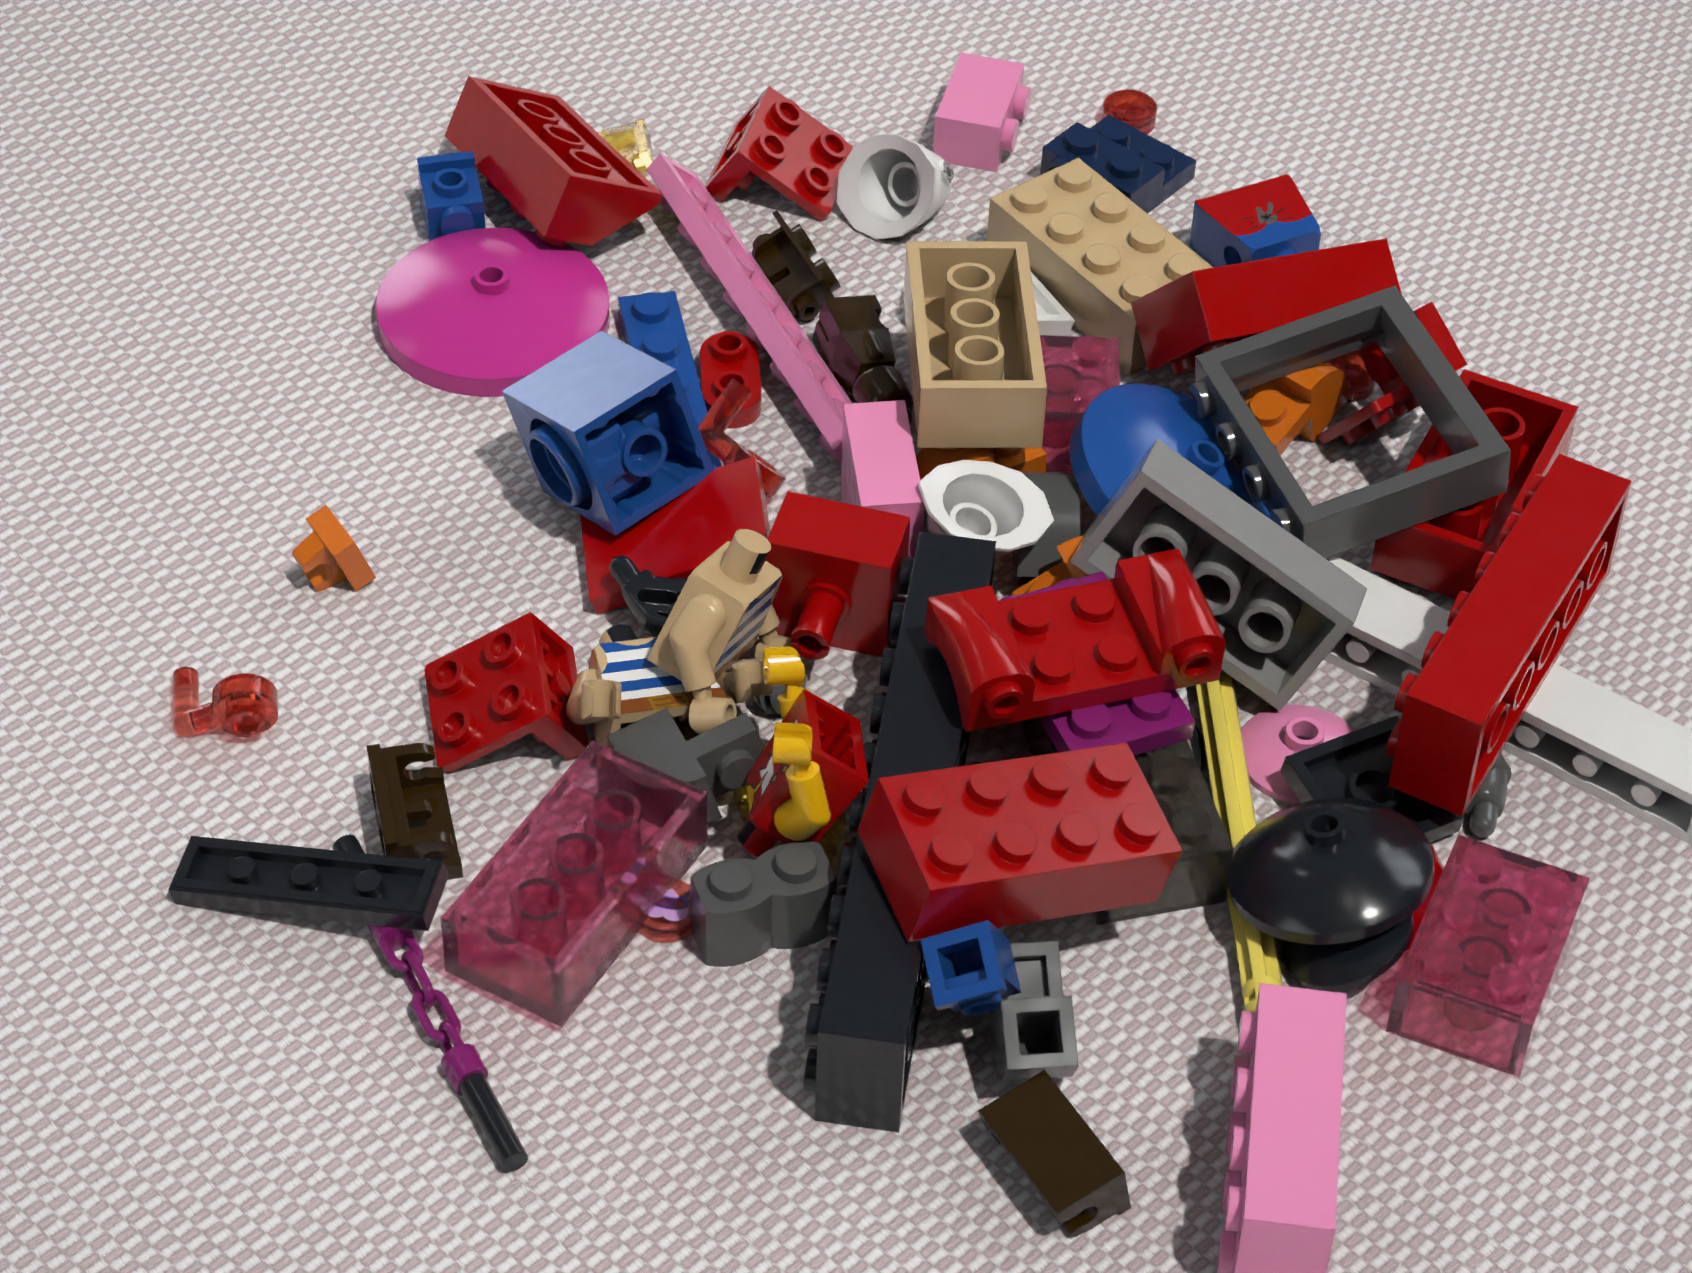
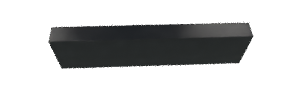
M191 836L168 891L174 903L180 905L429 931L449 875L443 861Z

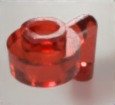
M732 378L698 428L707 451L721 460L724 466L755 457L761 469L765 496L772 499L787 479L785 475L761 456L737 443L724 433L752 393L748 388Z
M180 667L173 672V729L181 737H191L215 728H220L238 737H252L270 729L278 719L277 688L265 677L248 673L228 676L219 681L213 688L212 702L199 706L198 671L192 667Z

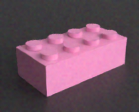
M1260 983L1255 1012L1242 1010L1237 1053L1248 1056L1235 1055L1233 1061L1230 1098H1234L1233 1111L1237 1112H1230L1227 1131L1226 1155H1230L1229 1170H1226L1221 1213L1225 1214L1224 1230H1221L1217 1273H1327L1336 1230L1346 993Z

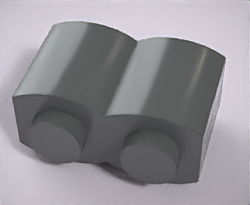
M800 841L783 844L766 851L756 860L736 858L715 862L703 867L690 877L691 932L707 966L725 967L739 965L758 958L770 948H801L828 937L829 913L832 897L834 894L836 895L837 876L821 843Z

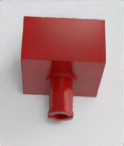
M787 491L767 538L771 544V550L766 561L778 568L783 576L772 602L780 620V624L776 627L777 634L790 637V647L795 648L799 656L809 660H819L828 655L831 647L882 657L884 647H891L893 640L889 639V627L893 602L906 601V595L898 594L902 558L903 556H908L910 517Z

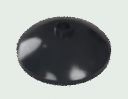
M1354 798L1310 800L1275 812L1258 823L1240 840L1232 852L1227 868L1230 897L1237 911L1247 922L1273 937L1313 945L1353 942L1377 935L1394 927L1409 917L1422 904L1431 889L1434 879L1433 852L1423 831L1406 816L1388 807Z

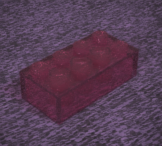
M592 740L442 915L441 928L445 971L562 1027L650 918L648 915L654 907L664 901L665 897L663 896L669 889L676 886L707 847V792Z

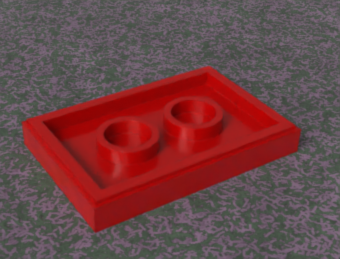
M755 457L715 468L697 485L616 536L580 515L589 601L597 614L627 605L621 595V587L609 570V564L616 556H628L640 572L649 570L655 577L660 576L671 579L674 577L688 578L693 570L727 541L731 542L737 530H753L768 538L771 529L761 469Z

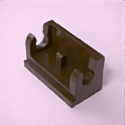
M412 743L380 748V744L367 745L371 794L383 855L443 861L449 875L448 880L463 878L462 862L457 847L442 767H423L419 770L405 769L407 765L414 762L425 763L434 760V747L425 743Z
M1045 1070L978 1110L981 1122L988 1131L991 1130L993 1138L999 1145L1003 1146L1049 1206L1051 1214L1059 1224L1063 1223L1061 1227L1070 1238L1083 1234L1116 1213L1121 1215L1131 1208L1125 1171Z

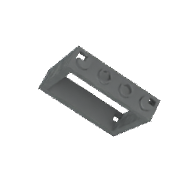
M1396 286L1195 356L1196 382L1190 385V391L1197 400V414L1202 419L1207 417L1210 419L1216 429L1217 441L1223 455L1227 460L1235 459L1240 466L1243 481L1250 498L1255 503L1262 501L1272 521L1324 558L1507 492L1510 448ZM1377 343L1454 455L1312 506L1239 392Z

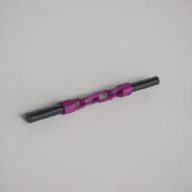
M354 835L340 837L334 842L332 847L336 851L365 853ZM367 925L389 965L397 971H402L404 979L413 994L411 1006L420 1025L429 1038L440 1042V1046L445 1054L441 1060L443 1071L450 1080L456 1094L463 1096L502 1170L504 1172H513L520 1169L526 1164L528 1155L487 1081L488 1070L474 1045L464 1044L459 1035L462 1028L461 1023L450 1001L443 992L433 989L431 981L422 966L424 955L413 935V930ZM408 945L410 950L405 951L402 954L401 960H399L394 952ZM434 1000L439 1003L447 1020L440 1023L438 1030L434 1028L425 1011L432 1008Z

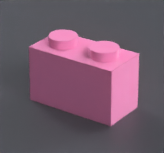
M961 52L935 116L933 152L949 164L997 172L1004 152H1013L1015 149L1019 131L1018 119L1025 120L1028 113L1031 87L1023 86L1024 64Z

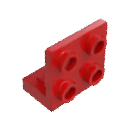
M768 86L735 123L705 187L712 197L722 203L736 186L745 190L757 175L818 220L823 221L830 214L837 199L839 171L854 146L845 141L840 134L830 130L806 113L794 101L784 97Z
M1433 302L1413 311L1455 371L1468 365ZM1377 343L1359 349L1365 360V367L1369 376L1379 385L1384 396L1318 434L1317 436L1322 445L1342 436L1346 445H1349L1375 431L1380 426L1390 421L1392 422L1420 406Z
M532 612L426 665L424 672L437 766L442 767L444 772L451 773L529 733L539 743L548 744L568 761L590 750L586 724L576 725L569 720L566 714V705L577 677L573 647Z

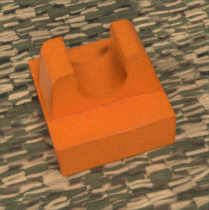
M324 505L305 518L313 532L294 548L292 556L303 569L304 575L317 592L335 586L345 580L349 582L356 592L376 578L354 540L327 505Z

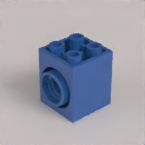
M600 331L502 391L542 491L615 536L694 487L714 470L677 370L603 331Z

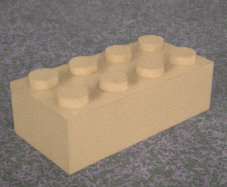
M1080 158L990 198L987 241H1027L1031 272L1075 320L1073 326L1129 374L1147 366L1131 302L1192 271L1213 268Z
M906 241L904 311L917 448H938L942 450L956 448H1000L1004 450L1042 448L1047 384L1027 241Z

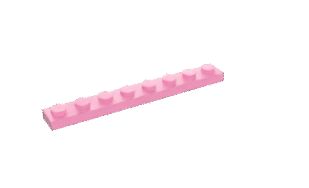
M660 153L646 168L659 191L663 194L660 203L679 218L681 222L677 226L678 231L703 254L699 260L702 267L725 287L726 290L722 294L723 299L734 311L745 317L749 323V326L745 329L747 335L757 346L768 352L773 359L769 364L773 374L785 385L792 388L797 395V398L793 401L797 410L807 420L817 425L822 434L818 438L820 445L829 455L842 463L843 404L852 403L698 175Z

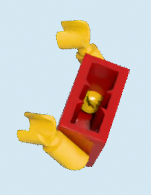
M790 646L765 647L763 651V677L765 685H785V692L778 696L782 722H775L774 735L753 765L746 780L749 819L741 828L737 837L742 846L757 857L779 846L782 841L785 843L800 841L818 842L869 782L860 720L814 695L810 690L802 688L805 679L804 664L797 650Z

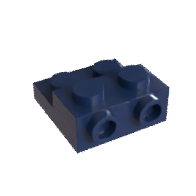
M1107 115L1091 128L1076 122L1043 146L1040 175L1080 158L1148 214L1194 178L1196 160L1128 125L1126 122Z

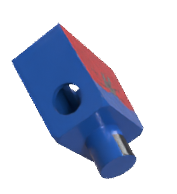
M1288 174L1194 202L1189 245L1213 267L1319 250L1321 239L1320 226L1293 179Z

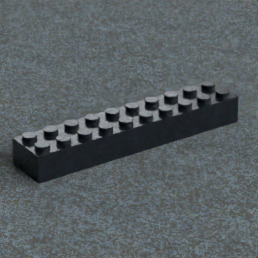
M919 532L915 557L903 556L898 594L907 596L905 602H893L889 639L897 640V645L884 647L879 685L886 686L888 689L887 692H882V694H875L873 698L870 733L878 734V739H873L872 743H864L869 780L868 788L864 787L862 792L852 801L849 832L858 833L857 829L878 778L965 766L971 731L966 732L962 724L955 687L945 659L934 644L928 643L925 636L927 603L929 597L990 585L993 588L996 541ZM858 834V837H852L851 843L844 842L842 848L838 881L839 884H847L848 886L847 888L842 887L840 895L834 894L831 901L828 936L837 937V940L832 939L830 948H822L820 954L816 990L825 991L826 993H821L818 1004L811 1003L809 1008L805 1046L815 1048H809L803 1088L806 1091L816 1092L815 1121L899 1133L928 972L921 941L907 942Z

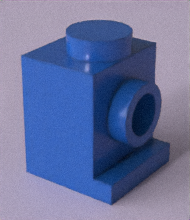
M473 151L418 157L420 204L429 241L460 231L485 228L484 200L475 168Z
M989 920L920 939L936 1009L951 1008L954 1011L961 1010L963 1015H979L998 1009L1002 998L1022 993L1010 940Z

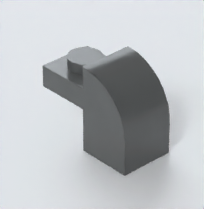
M1022 472L1044 492L1054 522L1036 544L1013 551V572L1017 577H1037L1059 564L1063 559L1056 546L1080 536L1079 486L1073 472Z
M667 707L607 735L623 779L640 808L651 818L674 826H696L722 818L715 798L745 786L750 770L764 750L757 729L746 712L688 741L685 740Z
M1058 941L1010 943L1022 993L1002 998L999 1008L991 1011L992 1021L989 1025L994 1066L998 1079L1000 1081L1028 1080L1043 1070L1051 1078L1072 1077L1079 1066L1072 995L1063 996Z

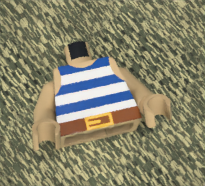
M737 530L731 542L727 541L693 570L647 658L650 662L681 680L686 692L692 691L694 698L689 708V724L699 734L737 717L734 700L732 698L712 697L711 685L715 684L716 680L732 664L736 663L754 646L758 636L759 640L755 649V659H763L765 647L790 646V637L778 636L776 627L780 624V620L772 604L783 576L778 568L766 561L771 550L770 542L763 535L753 530Z
M624 624L612 626L601 635L599 644L591 651L588 669L581 671L577 675L566 705V714L571 722L576 725L591 723L603 764L617 763L607 735L661 711L665 707H667L686 741L700 735L689 724V708L694 698L692 691L686 692L681 680L647 660L658 637L638 639L632 627ZM748 659L736 662L731 666L732 672L722 674L716 680L717 682L711 685L712 697L732 698L735 704L747 702L755 695L769 696L774 694L773 685L766 686L764 683L763 659Z

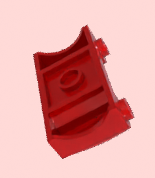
M1179 548L1117 560L1115 575L1112 579L998 601L992 585L929 597L924 631L928 643L934 644L939 649L948 666L958 699L962 724L966 732L1217 681L1220 678L1226 648L1225 639L1211 608Z

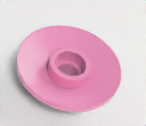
M1285 705L1281 711L1272 707L1256 714L1241 729L1250 783L1256 789L1274 799L1291 804L1300 803L1280 772L1285 757L1355 731V729L1339 716L1307 705Z

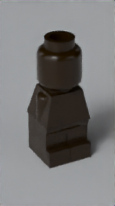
M876 296L824 298L812 341L840 386L850 394H853L856 403L905 400L910 424L912 421L913 397L900 371L894 368L896 359L889 327L886 328L879 320L882 307Z

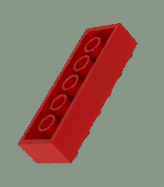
M1562 454L1558 455L1545 476L1538 473L1535 474L1524 497L1523 512L1518 514L1512 511L1502 528L1498 541V551L1494 553L1488 550L1483 555L1474 576V589L1471 593L1462 590L1458 594L1448 617L1447 627L1449 628L1446 633L1434 632L1422 657L1421 672L1418 676L1408 673L1401 684L1395 700L1394 710L1402 713V718L1396 723L1385 751L1386 756L1393 758L1389 787L1463 817L1610 572L1631 480Z

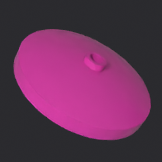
M472 229L448 234L420 245L402 257L389 270L379 287L376 298L378 335L384 350L391 360L401 370L424 384L450 393L467 396H503L502 391L555 358L600 331L608 333L610 322L608 287L595 264L582 252L569 244L566 247L555 246L541 240L536 236L535 232L522 229Z

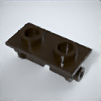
M776 210L772 214L780 228L770 234L759 235L753 242L752 256L774 286L791 314L795 318L805 321L811 320L818 315L824 298H833L832 292L841 286L824 258L815 263L811 260L810 257L815 255L817 251L801 225L798 224L790 229Z

